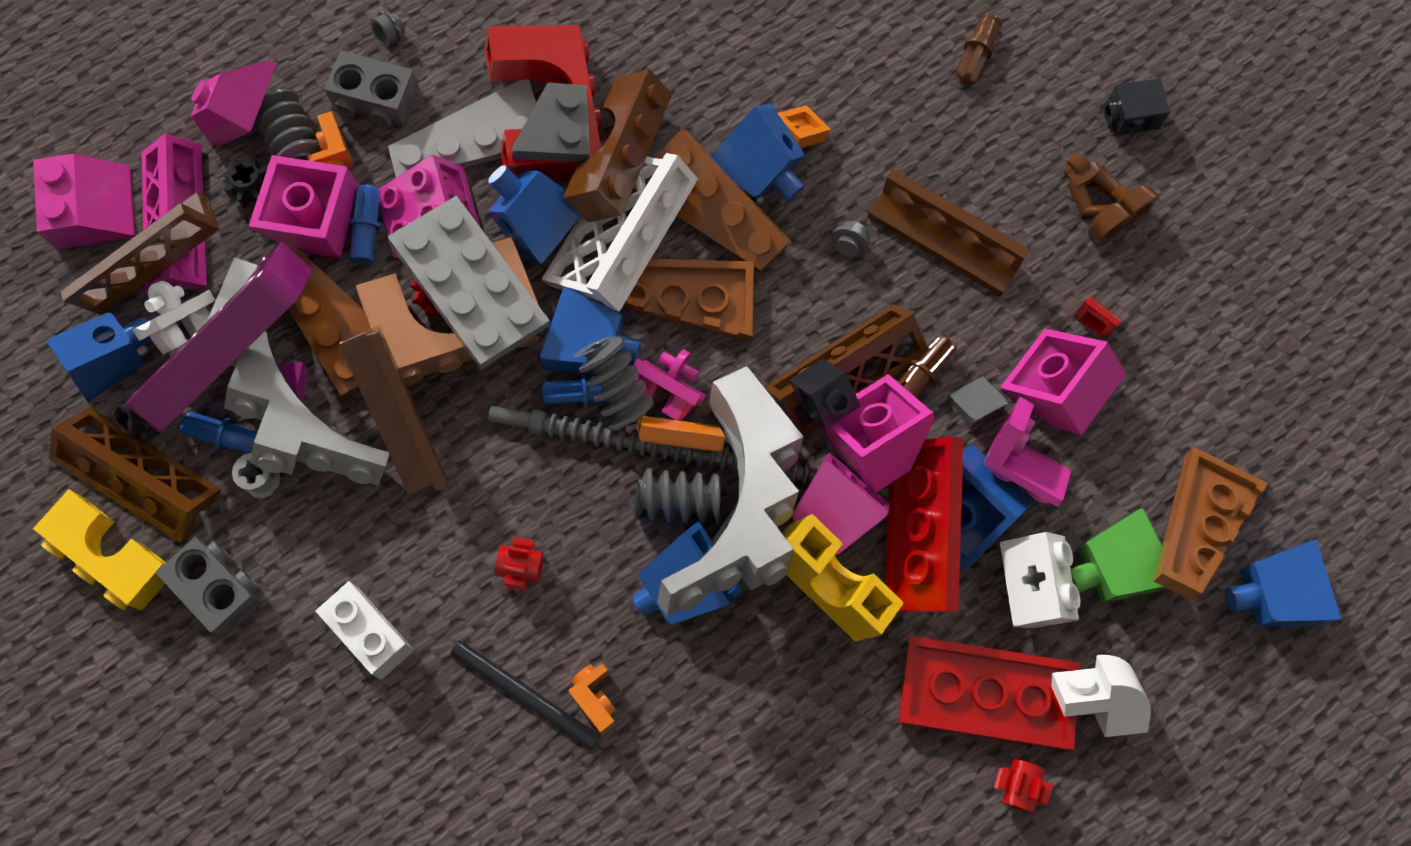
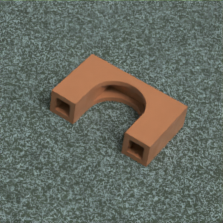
M512 237L493 242L494 247L538 304ZM395 273L356 285L370 329L380 325L407 386L421 381L425 375L437 371L441 373L452 372L460 368L464 362L473 360L454 333L433 332L424 328L413 318ZM545 330L518 347H527L536 343L540 336L545 334Z

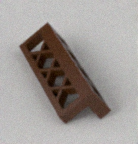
M892 169L887 176L883 192L867 215L871 220L1000 297L1030 251L1026 246L895 169Z
M196 192L183 203L175 206L60 291L63 301L100 315L104 314L220 230L209 198Z
M893 304L764 388L804 436L821 424L811 417L801 422L799 421L794 408L800 405L789 382L790 379L821 359H824L846 372L853 390L857 394L888 374L893 378L910 366L909 363L913 359L918 360L928 347L914 314ZM909 334L915 348L903 356L894 355L898 341ZM873 356L882 358L877 373L870 377L861 376L867 360Z
M380 325L341 340L339 342L408 495L434 485L436 491L448 487L444 468Z
M90 407L52 428L49 460L181 543L193 532L197 513L214 502L220 494L221 488L138 437L132 438L131 433H123L116 423ZM90 424L101 431L103 435L85 434L79 429ZM110 447L128 448L135 452V455H118L110 450ZM143 468H160L167 472L168 476H152L144 471ZM177 488L194 489L200 495L190 500L179 493Z

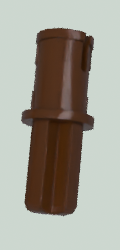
M983 13L978 20L972 37L966 40L964 44L965 53L955 73L960 83H975L985 60L991 58L993 54L992 45L1003 25L1002 20L992 13Z
M945 336L938 337L918 360L913 359L909 363L910 368L898 383L914 397H917L929 383L934 384L937 381L935 375L957 351L956 345Z

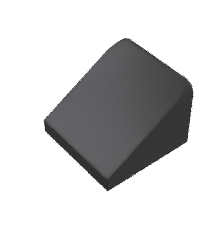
M983 376L948 395L969 430L1004 411L1008 405L1006 399Z

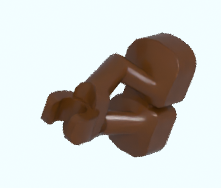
M1080 152L1074 153L1068 158L1067 166L1063 170L1070 179L1067 186L1075 200L1080 215H1097L1090 225L1088 234L1100 246H1103L1118 235L1123 228L1144 216L1159 198V195L1148 185L1128 190L1096 161L1090 164L1088 159ZM1090 183L1095 184L1105 193L1117 199L1118 203L1093 205L1087 186Z

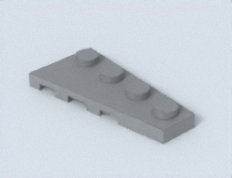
M529 79L517 81L389 145L388 148L395 176L398 177L432 154L461 165L463 168L501 159L500 149L504 130L522 129L536 105Z

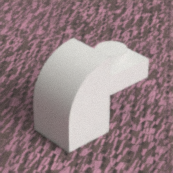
M1097 655L1096 666L1093 669L1052 673L1051 687L1064 717L1094 713L1105 737L1148 732L1151 705L1133 668L1125 660L1111 655Z

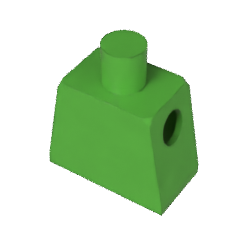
M1143 508L1130 514L1077 549L1084 564L1070 570L1072 582L1076 585L1079 593L1095 587L1102 603L1167 589L1153 582L1162 545Z

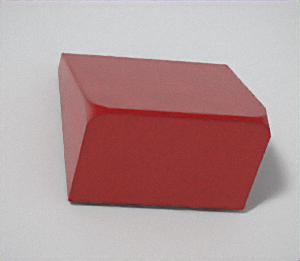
M1092 296L1087 297L1075 313L1076 319L1103 339H1107L1122 321L1120 317Z

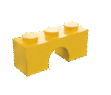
M68 489L33 528L45 538L41 546L60 560H63L66 556L76 563L72 571L89 584L94 585L98 581L108 590L103 596L122 610L131 606L142 611L165 585L155 572L166 562L149 548L133 539H130L115 555L104 557L100 547L101 540L115 521L86 498Z
M813 514L789 524L782 534L794 550L786 575L855 642L882 635L904 602L874 573L860 576L843 567L835 557L836 552L843 543Z

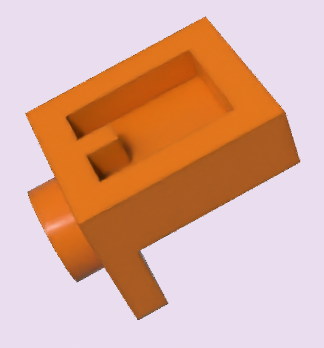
M807 105L778 113L800 148L824 142L831 131Z
M330 111L318 115L317 118L322 131L317 132L316 137L322 151L308 155L307 161L348 168L353 167L354 165L343 134L333 112Z
M603 663L596 669L592 664L582 669L571 679L574 686L568 690L572 698L602 736L616 725L611 715L617 711L601 690L595 695L591 692L593 687L610 675Z

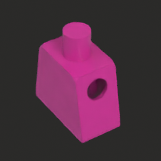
M829 453L801 497L791 518L796 522L813 514L843 543L835 554L838 555L884 519L889 513L890 503L880 494L875 493L862 479Z

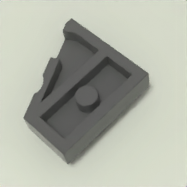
M547 83L513 144L511 158L585 162L590 157L587 85Z

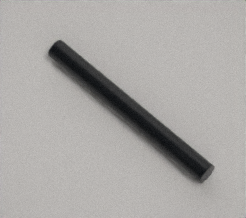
M459 640L451 650L450 654L588 749L592 750L600 739V734L463 641Z

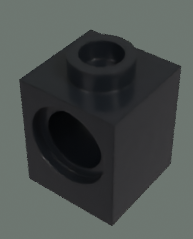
M1161 78L1116 85L1104 104L1105 120L1107 124H1113L1116 136L1133 133V129L1135 133L1160 129L1171 113Z
M821 359L789 380L804 413L825 428L830 427L861 407L846 372L824 359Z

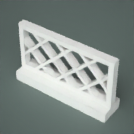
M666 153L663 159L646 157L635 183L638 191L630 195L623 214L616 216L618 224L603 232L602 225L616 217L587 222L581 216L541 280L554 288L561 290L563 288L570 289L585 297L599 300L611 309L620 311L698 178L678 155ZM652 176V178L646 186L645 179ZM633 208L629 216L626 218L625 212ZM594 230L595 237L581 244L584 236ZM613 241L607 251L606 244ZM597 250L598 257L584 264L583 257ZM574 263L575 270L560 277L565 267ZM593 274L587 284L586 277Z

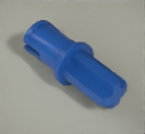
M359 185L356 188L354 215L348 224L352 228L348 260L352 263H374L376 231L381 229V224L377 222L380 191L379 188L372 185Z
M581 375V380L545 382L542 385L543 402L547 405L583 403V407H587L588 403H597L594 400V396L602 388L601 386L587 387L586 383L591 378H586V375Z
M193 412L184 415L180 426V432L184 436L215 444V448L220 451L228 448L245 454L252 453L254 440L258 431L234 425L233 421L228 418L220 421Z

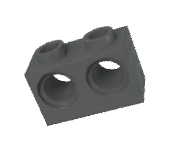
M340 50L324 90L332 107L338 113L348 117H354L356 113L368 116L378 125L390 127L392 123L401 126L405 125L418 93L419 85L412 69ZM359 85L357 88L353 90H348L353 86ZM390 95H396L392 99L384 100L386 97Z
M194 537L155 573L210 633L224 638L262 603L254 594L259 586L243 570L235 574L226 564L231 559V556L216 541L213 540L208 545L199 538ZM202 561H206L207 568L205 573L200 578L194 580L193 570L195 566ZM233 590L235 594L233 603L228 608L221 610V597L227 591Z

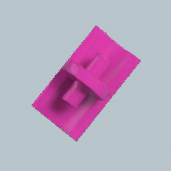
M685 349L676 358L666 352L662 353L658 362L670 368L668 372L647 360L637 359L634 364L639 370L635 380H642L646 384V390L643 394L651 395L654 398L660 386L672 393L662 412L679 421H684L693 408L701 406L707 397L704 393L680 380V377L684 376L694 382L699 374L698 370L688 365L692 354Z

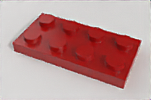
M949 436L925 439L911 471L889 484L888 502L890 503L887 524L885 585L904 602L899 609L900 612H958L963 438Z
M909 636L906 644L897 723L1072 751L1074 750L1077 715L1064 717L1051 687L1052 673L1080 670L1081 663Z

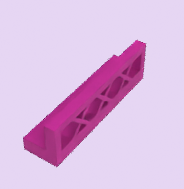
M165 133L141 152L143 230L196 192L203 195L201 144ZM205 240L164 269L160 277L157 274L144 284L145 294L148 295L149 287L158 281H165L172 286L178 285L189 290H200L206 287Z

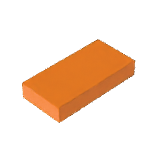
M643 416L637 423V432L641 442L716 452L723 451L725 436L720 426Z

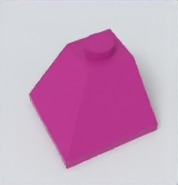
M267 60L223 72L207 81L202 80L197 85L192 95V102L196 104L190 117L210 144L222 146L251 132L276 66L274 62Z

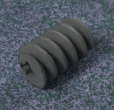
M283 88L265 94L255 121L258 123L259 132L263 135L264 144L269 150L270 158L272 155L307 160L308 155L320 152V145L314 140L315 133L309 127L310 121L304 115V107L299 102L298 93L293 89Z
M620 336L606 337L592 342L573 355V358L583 356L587 358V361L579 368L580 373L593 371L595 374L586 383L587 387L601 386L602 388L594 396L595 402L606 400L609 402V405L601 411L602 416L616 415L617 417L609 425L610 431L622 429L641 419L654 403L651 395L643 394L646 390L645 382L635 380L639 370L634 365H628L632 359L630 352L619 351L624 345V340Z
M647 468L642 479H638L635 520H639L644 509H647L649 520L655 522L662 510L664 511L667 523H672L677 512H680L683 523L688 525L693 514L697 513L698 520L702 526L706 525L710 515H714L718 527L722 490L718 474H713L709 484L705 485L701 472H697L690 484L687 481L685 471H680L675 482H671L668 470L663 469L659 480L655 481L651 468Z

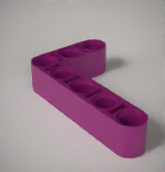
M281 241L257 265L245 285L133 394L125 405L159 433L163 431L297 300L313 269Z

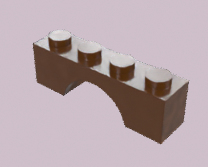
M650 69L615 79L603 106L615 120L613 130L599 151L576 167L565 191L563 199L587 222L612 218L623 214L672 97L670 91Z

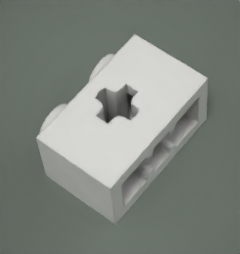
M1043 532L1000 542L1014 627L1038 628L1079 620L1077 609L1080 607V595L1076 585L1072 582L1070 566L1073 563V554L1070 545L1065 541V536Z
M350 581L316 610L317 614L373 676L381 680L414 651L410 644L366 595Z

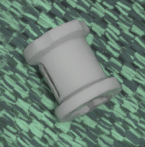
M252 453L243 455L233 466V481L237 486L246 490L255 498H265L272 495L274 490L280 485V474L267 472L258 465L250 463ZM258 469H261L263 474L257 475ZM256 477L255 483L251 482L250 478Z

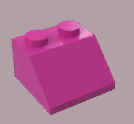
M74 153L33 160L37 232L55 249L135 237L129 165Z
M272 155L249 227L253 231L275 241H282L286 246L300 250L303 253L340 259L350 228L348 225L349 220L354 215L356 188L359 185L348 167Z
M1044 329L1000 389L1015 400L1022 397L1033 403L1032 412L1053 427L1082 435L1125 377L1126 372L1108 342Z
M889 374L856 394L861 407L830 427L825 428L834 452L875 493L911 471L935 420L933 412Z

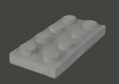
M457 196L387 236L390 246L481 370L549 327L550 320Z

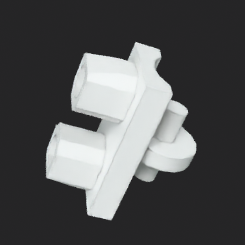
M158 281L149 287V300L145 302V308L149 312L157 311L161 315L133 329V332L139 341L150 336L161 353L165 354L187 342L176 322L181 320L192 337L207 322L210 312L206 305L216 300L210 290L181 304L180 298L184 296L182 287L178 285L173 287L168 282Z

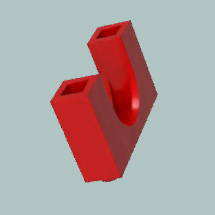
M580 26L488 27L485 54L490 82L529 79V81H538L545 84L587 85L590 159L605 144V141H600L598 130L601 129L600 108L594 107L592 97L595 95V79L593 73H588L586 64L589 62V45L587 40H582ZM522 129L504 130L500 149L502 163L516 177L523 171H539L554 182L570 181L576 167L584 163L511 158L513 144Z

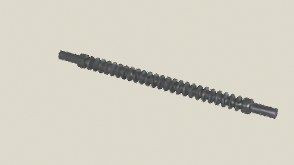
M491 406L489 411V422L528 429L531 435L542 436L545 432L548 433L549 438H553L557 434L560 440L571 437V442L573 443L577 439H582L584 445L588 444L589 441L594 442L595 447L603 443L606 449H610L614 445L617 446V451L619 452L623 448H628L630 454L634 450H638L641 456H644L646 452L651 453L652 458H656L657 454L663 455V460L665 461L668 457H674V462L676 463L680 459H685L687 465H690L691 461H695L698 467L706 463L709 464V469H713L714 466H720L722 472L726 468H731L732 473L736 474L738 470L735 455L729 452V447H725L723 451L716 452L641 442L637 429H633L631 433L626 432L625 427L620 430L610 431L609 428L603 427L602 422H599L597 426H593L591 420L582 424L580 418H576L574 422H571L568 416L558 419V415L554 413L551 417H548L547 413L541 410H533L532 413ZM796 461L792 467L783 472L793 485L795 481H799L804 488L807 484H810L820 465H817L816 468H810V463L806 462L804 466H799L798 461ZM889 485L877 492L884 499H889Z

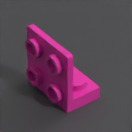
M432 154L379 188V205L388 236L455 196L459 198L480 226L463 166ZM391 247L393 257L400 259Z
M1019 397L996 434L983 464L989 467L991 473L997 478L1006 482L1013 481L1025 488L1027 493L1041 503H1051L1059 507L1065 496L1071 470L1026 444L1030 437L1029 433L1035 424V421L1030 419L1034 404Z

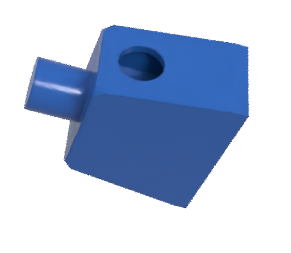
M771 104L755 106L711 156L736 184L753 197L759 198L768 195L776 189L787 202H790L805 188V185L792 172L804 158V152Z
M504 165L498 168L488 180V183L501 195L490 208V215L506 238L512 237L518 255L526 262L542 264L581 217L563 199L566 190L539 171H523L516 177Z
M563 288L540 355V360L545 370L595 375L593 371L580 373L579 368L587 361L586 356L573 358V355L592 342L606 337L620 336L624 340V345L619 351L630 352L632 359L629 363L635 364L640 354L642 341L621 335L624 322L623 315L620 312L570 289Z
M106 313L51 337L46 342L87 402H90L144 365L136 349L152 341V339L148 336L139 341L133 332V329L148 322L144 316L122 328L112 313Z
M697 522L639 572V578L645 588L633 595V602L636 609L642 615L648 616L659 609L668 623L675 624L725 607L734 600L742 591V588L737 583L726 591L718 589L704 596V599L693 609L688 611L680 609L669 616H666L657 602L661 580L700 561L714 546L700 522Z
M1317 540L1306 542L1240 569L1244 584L1227 587L1225 590V600L1230 611L1234 613L1252 609L1257 627L1321 626L1342 619Z

